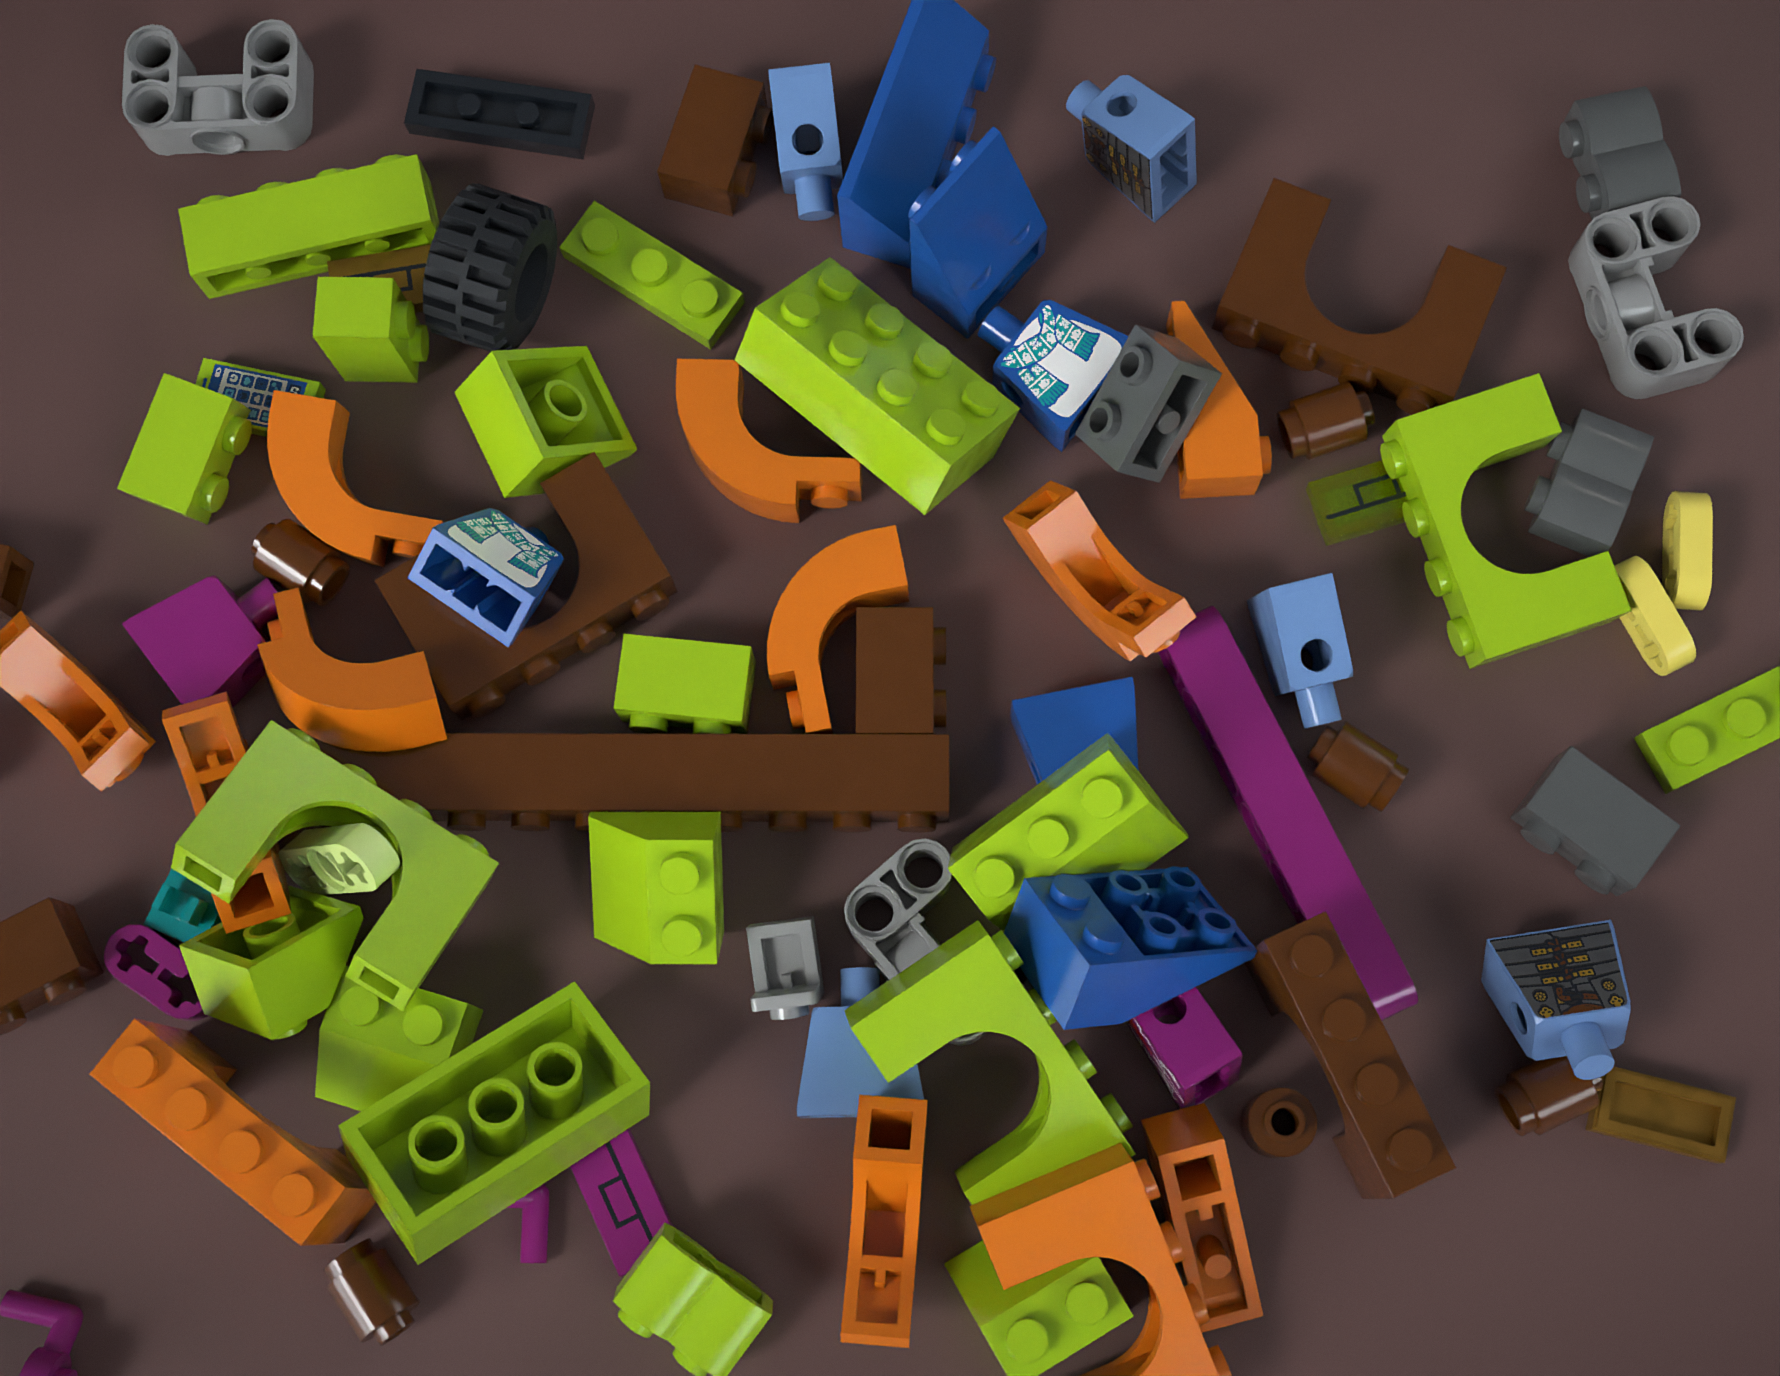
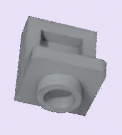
M814 916L750 924L746 927L755 988V993L750 998L752 1012L769 1010L772 1020H785L808 1015L810 1013L809 1005L817 1004L825 993Z

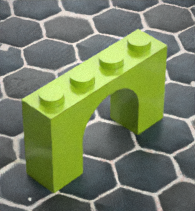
M1540 373L1398 419L1382 436L1384 443L1381 444L1380 452L1383 465L1391 479L1398 478L1402 491L1407 495L1405 496L1406 501L1402 505L1406 526L1414 538H1421L1428 557V561L1424 564L1427 582L1436 597H1443L1451 620L1447 621V633L1450 643L1459 657L1465 656L1469 669L1610 623L1632 611L1609 551L1542 573L1520 574L1501 569L1486 560L1474 548L1465 532L1461 517V501L1464 488L1472 473L1481 468L1544 448L1562 432Z
M271 720L176 842L171 868L230 904L267 852L286 835L310 826H340L356 823L370 825L380 832L392 845L399 857L400 868L391 875L392 900L354 954L345 976L403 1011L488 885L499 862L489 857L486 848L477 840L463 834L454 835L433 822L430 813L418 803L408 799L398 800L377 787L374 778L362 768L353 764L342 765L321 752L317 742L306 733L295 728L286 730Z
M979 920L844 1010L851 1030L888 1083L948 1042L970 1033L994 1032L1004 1034L1022 1042L1034 1052L1038 1064L1039 1085L1036 1099L1026 1118L1008 1135L954 1171L964 1194L972 1205L1118 1143L1122 1144L1131 1157L1136 1154L1123 1135L1133 1125L1111 1093L1099 1100L1087 1082V1079L1097 1073L1090 1060L1075 1039L1063 1046L1050 1027L1057 1019L1034 987L1026 991L1014 973V970L1022 966L1024 962L1002 930L990 937Z

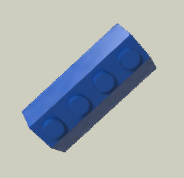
M911 0L837 194L843 248L909 269L911 265L909 244L910 218L908 217L910 208L927 187L933 186L937 189L951 173V159L957 143L965 145L969 141L974 128L977 109L971 108L976 92L977 90L984 93L987 92L996 65V57L988 55L989 30L954 0Z

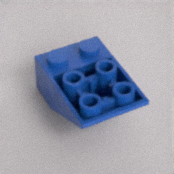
M994 126L978 143L970 140L960 149L951 163V173L937 189L933 186L927 187L914 201L908 214L910 218L909 244L911 251L912 296L967 339L1045 253L1048 227L1001 132Z
M1172 866L1166 869L1116 870L1106 873L1059 874L1057 876L1024 878L1004 934L1024 962L1019 968L1064 1030L1122 1024L1253 959L1257 953V949L1239 929L1235 920L1223 910L1203 886L1199 877L1188 867Z

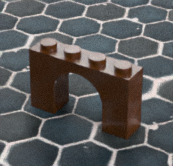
M1273 178L1220 301L1212 329L1221 332L1227 341L1236 346L1253 349L1257 346L1280 355V359L1294 369L1301 371H1313L1315 369L1338 378L1340 384L1349 382L1355 392L1363 389L1366 394L1374 392L1394 400L1401 410L1411 415L1452 402L1507 267L1448 245L1434 271L1418 313L1401 327L1379 334H1361L1345 330L1329 321L1316 308L1310 298L1305 281L1306 262L1328 211L1331 199Z
M595 452L540 483L576 544L579 555V575L575 589L566 604L549 619L537 625L523 628L510 647L505 646L408 579L419 554L375 579L376 584L415 651H424L430 676L446 704L461 720L470 715L472 718H480L490 714L506 701L504 695L525 682L527 685L532 686L549 679L561 668L559 662L579 650H582L583 653H589L601 648L614 638L616 634L614 629L635 617L638 621H642L655 616L670 603L668 597L678 592L670 573Z
M1326 911L1267 938L1255 947L1257 949L1255 957L1245 962L1271 1016L1273 1017L1285 1012L1291 1017L1308 1041L1326 1074L1345 1124V1132L1332 1137L1362 1199H1394L1456 1169Z

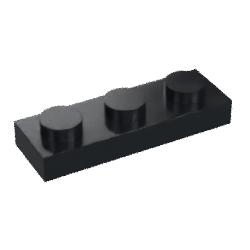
M416 69L404 124L409 134L583 160L595 104L592 94Z

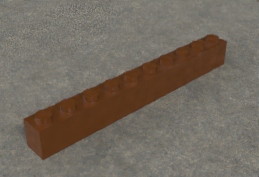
M446 733L447 740L390 752L354 751L339 748L313 738L319 745L321 752L342 765L353 764L362 768L374 778L377 787L398 800L408 799L418 803L430 813L433 821H447V828L457 831L485 830L486 821H511V829L519 831H546L550 829V821H575V829L589 831L588 816L590 812H721V832L741 831L743 829V822H768V829L776 832L806 831L807 822H833V830L839 832H867L872 830V822H898L897 830L924 833L935 831L936 822H949V734ZM319 825L318 827H319V828H324V827H332V826Z

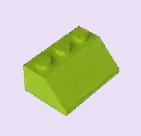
M1106 733L952 848L947 869L986 918L1005 931L1024 878L1057 876L1059 874L1106 873L1116 870H1145L1189 837L1109 733Z

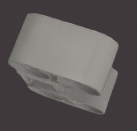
M269 19L259 22L250 29L244 42L243 74L197 76L196 67L171 30L162 25L150 24L142 26L135 30L127 39L124 49L123 114L147 147L156 154L165 156L195 153L229 155L242 151H288L304 144L311 134L313 126V65L297 34L284 21ZM287 54L282 60L271 63L279 55ZM167 60L163 65L155 67L161 61ZM286 108L279 116L269 118L276 110ZM166 113L162 119L152 123L157 116Z
M1675 196L1657 198L1605 212L1594 217L1572 248L1568 259L1570 272L1574 277L1584 304L1588 326L1597 339L1610 375V381L1617 391L1633 399H1646L1705 383L1713 379L1741 349L1744 340L1741 324L1728 311L1711 308L1674 317L1672 310L1665 311L1652 275L1664 272L1674 266L1698 235L1701 225L1699 214L1694 206L1685 199ZM1653 228L1665 231L1673 242L1659 238L1653 231ZM1593 244H1601L1608 247L1613 252L1615 258L1601 255ZM1695 338H1700L1710 343L1715 350V354H1709L1701 350L1695 342ZM1635 354L1649 357L1653 360L1657 370L1645 369L1638 363Z
M925 838L913 840L904 845L854 888L847 897L844 913L848 929L853 938L873 959L875 967L880 969V973L887 981L941 945L928 929L923 918L929 910L945 897L950 890L953 875L947 869L950 855L946 848L937 841ZM917 858H931L940 865L942 876L935 885L928 888H920L912 885L905 876L906 868ZM874 899L885 901L894 912L889 925L880 931L873 932L862 928L856 920L857 912L861 905ZM1028 979L1022 984L1026 991L1033 988ZM987 1032L970 1033L948 1043L957 1046L971 1045L981 1039Z

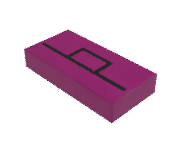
M630 1128L570 1166L619 1277L627 1274L664 1222L674 1227Z

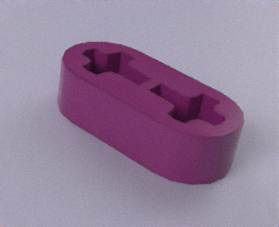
M127 925L118 929L110 936L104 949V961L107 970L114 978L165 1014L176 1019L199 1021L209 1017L204 1014L200 1001L196 1004L184 1001L179 1005L178 1003L181 1001L183 994L168 982L173 974L192 981L177 943L161 932L143 925ZM131 943L142 946L147 943L144 952L159 963L154 972L137 965H133L128 969L132 962V957L126 951Z

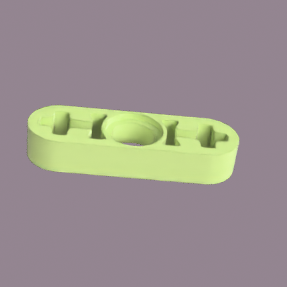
M365 823L304 830L278 853L284 870L291 879L303 890L320 895L374 891L400 868L399 857L392 845L380 832Z

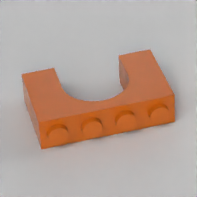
M134 1018L89 1075L300 1246L345 1243L376 1203L347 1157L337 1149L315 1147L298 1139L246 1103L226 1085L237 1069L190 1031Z
M1121 1143L969 1206L1003 1290L1078 1259L1104 1257L1123 1262L1137 1270L1145 1278L1149 1297L1145 1324L1136 1341L1124 1354L1114 1361L1080 1376H1232L1218 1344L1210 1348L1206 1345L1200 1326L1209 1323L1210 1319L1194 1283L1183 1286L1175 1264L1185 1260L1178 1237L1169 1221L1161 1224L1158 1223L1150 1201L1161 1197L1154 1176L1146 1160L1143 1158L1134 1162Z

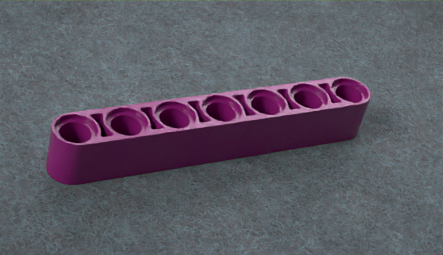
M1212 605L1196 612V618L1180 630L1178 639L1166 649L1159 651L1158 655L1296 924L1326 911L1381 1021L1418 1003V995L1414 983L1227 624L1218 610Z

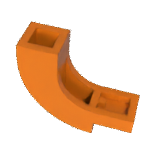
M677 359L676 402L689 448L705 477L727 499L753 514L789 523H799L800 500H810L812 505L828 509L845 507L848 505V501H862V466L855 458L788 456L766 448L753 438L743 423L745 381L741 365L735 360Z
M274 390L267 427L269 463L278 490L296 518L311 533L325 543L368 564L384 567L388 543L393 544L392 554L407 558H413L420 554L432 528L444 522L373 509L363 505L355 497L346 481L343 469V449L350 412L336 400Z
M1050 480L1002 518L1031 562L1063 602L1099 639L1126 660L1132 661L1139 654L1147 658L1152 653L1166 649L1178 639L1180 630L1196 618L1185 597L1148 580L1118 552L1103 533L1076 490Z
M896 525L856 533L829 545L802 566L783 591L774 610L769 627L767 665L773 690L797 685L798 690L786 692L793 730L805 727L806 734H833L822 678V660L831 636L841 624L856 615V607H884L909 602L908 582Z
M299 588L273 593L279 619L267 622L271 641L257 644L279 707L287 718L300 730L324 743L339 748L365 752L406 750L447 740L424 651L375 663H350L335 659L322 652L315 645Z
M22 610L0 630V687L32 713L62 743L70 753L81 775L101 792L107 786L110 788L116 781H122L132 774L140 765L144 753L156 743L153 736L142 723L82 663Z
M227 691L162 710V722L185 781L195 816L200 813L249 749L247 740L243 739ZM278 842L267 852L230 904L211 893L226 934L292 914L286 873L278 855L280 851Z
M859 1094L853 1152L850 1239L840 1332L842 1343L909 1348L928 1100Z

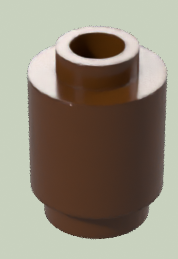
M1349 382L1289 401V408L1276 413L1279 432L1291 459L1305 455L1308 460L1367 441V427L1375 425L1374 412L1368 395L1363 389L1355 392Z
M284 519L278 524H267L257 534L251 547V553L255 555L253 560L254 570L262 576L268 577L270 581L285 591L299 588L304 603L314 601L320 606L328 604L340 592L349 575L350 566L341 560V552L325 543L291 519Z
M1346 721L1338 731L1327 725L1307 755L1308 759L1316 763L1311 773L1312 777L1364 809L1368 804L1379 812H1382L1388 805L1409 771V768L1396 761L1399 754Z
M1567 1056L1539 1061L1535 1060L1506 1075V1083L1495 1088V1095L1505 1118L1518 1135L1524 1136L1532 1131L1542 1135L1599 1106L1597 1092L1603 1089V1082L1601 1077L1591 1080L1577 1078Z
M1275 1088L1254 1096L1246 1104L1241 1116V1131L1246 1143L1256 1153L1268 1158L1290 1157L1303 1152L1312 1143L1317 1131V1117L1312 1104L1304 1095L1289 1088ZM1278 1109L1285 1110L1290 1117L1291 1132L1287 1136L1278 1134L1272 1127V1115Z
M370 1238L352 1246L324 1268V1272L331 1281L327 1286V1290L361 1343L375 1337L380 1346L402 1334L415 1323L410 1312L420 1303L386 1249L377 1250Z

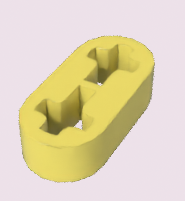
M1674 491L1668 497L1663 516L1662 586L1676 609L1700 611L1707 605L1712 586V501L1707 493Z
M1633 556L1614 565L1632 610L1619 618L1647 665L1656 674L1666 676L1694 662L1696 648L1693 638L1649 564L1642 558Z

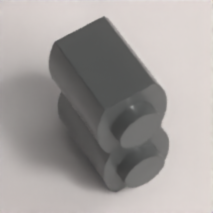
M1646 86L1574 101L1564 122L1560 125L1559 142L1563 155L1567 159H1573L1574 165L1581 175L1576 182V196L1580 209L1584 213L1589 212L1593 220L1594 217L1605 212L1657 198L1670 196L1680 198L1681 186L1677 167L1669 147L1663 140L1660 116L1655 101Z
M1581 409L1571 425L1562 421L1559 423L1562 432L1550 442L1546 452L1547 457L1555 460L1550 477L1548 479L1540 475L1538 476L1528 496L1524 511L1534 514L1528 529L1529 533L1591 557L1606 552L1611 548L1626 514L1633 490L1646 463L1654 436Z

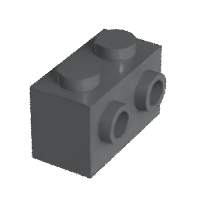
M1135 324L1075 435L1117 472L1160 483L1222 373L1178 338Z

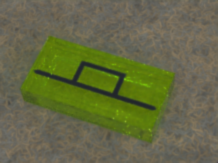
M1382 460L1308 482L1305 489L1326 546L1405 522L1402 505L1403 502L1408 501L1407 495L1400 479H1391Z

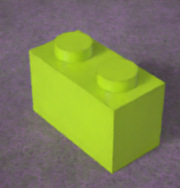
M318 277L313 338L343 379L349 382L418 383L419 362H426L429 355V333L427 326L421 324L416 317L413 302L406 300L394 278Z
M164 373L117 489L148 503L208 525L212 513L217 512L226 500L229 490L227 475L234 458L245 450L250 440L252 423L247 418L251 409L231 397Z
M624 634L614 710L622 722H629V729L631 731L642 734H667L668 726L693 729L692 734H747L756 659L751 646Z

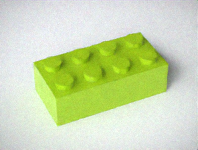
M831 257L755 307L735 361L924 515L994 458L1020 410L1016 404L1000 393L996 387L985 381L950 353L946 347L936 342L906 318L897 308L891 306Z
M574 981L338 1126L348 1161L419 1265L649 1116L650 1081Z

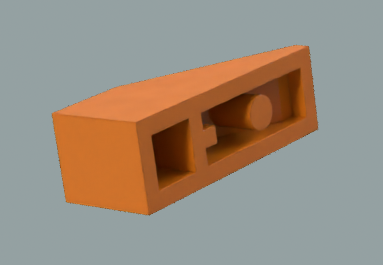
M1172 301L1166 322L1167 335L1181 340L1222 373L1177 452L1180 499L1255 495L1263 474H1270L1272 452L1269 436H1259L1258 415L1185 301Z
M1201 1103L1142 1119V1129L1153 1176L1160 1192L1166 1221L1171 1223L1185 1255V1260L1178 1263L1184 1286L1194 1283L1210 1319L1209 1323L1200 1326L1201 1332L1204 1333L1262 1317L1263 1311L1225 1140L1206 1104Z

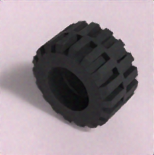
M479 183L469 184L465 190L462 189L440 221L426 262L423 279V313L425 314L426 325L431 329V332L490 352L519 348L532 331L541 314L554 274L557 256V228L552 209L547 205Z

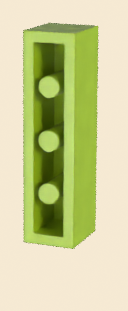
M417 154L411 156L388 155L378 159L375 164L349 170L331 168L318 173L314 178L292 183L269 182L261 185L253 192L231 197L224 195L208 196L201 199L196 205L178 208L190 276L209 299L328 272L327 261L430 245L439 226L431 181Z

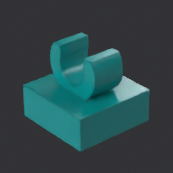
M171 868L151 905L152 908L144 925L179 941L186 942L221 923V919L211 892Z

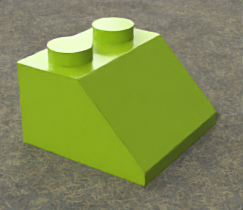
M587 346L491 351L454 392L504 498L545 494L540 485L541 482L593 452L596 453L602 465L606 468L631 456L637 450Z
M590 812L588 821L594 938L649 964H717L724 936L721 812Z
M288 886L292 914L228 934L225 933L221 922L180 944L181 953L204 1014L271 1040L283 1039L299 1033L306 1027L308 1019L329 1008L364 918L360 906Z
M345 965L331 1004L326 1010L320 1027L315 1097L363 1111L471 1045L483 1009L418 988L408 1005L401 1011L346 977L349 966Z
M983 1240L944 1263L1007 1376H1038L1134 1317L1099 1257L1083 1258L1069 1262L1003 1290Z

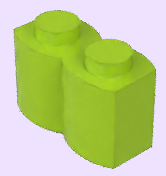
M665 1222L619 1283L613 1298V1302L620 1308L618 1317L630 1330L644 1338H650L654 1333L669 1341L675 1347L672 1353L676 1361L695 1376H706L708 1373L713 1376H728L773 1314V1300L765 1292L734 1269L719 1262L711 1253L689 1236Z

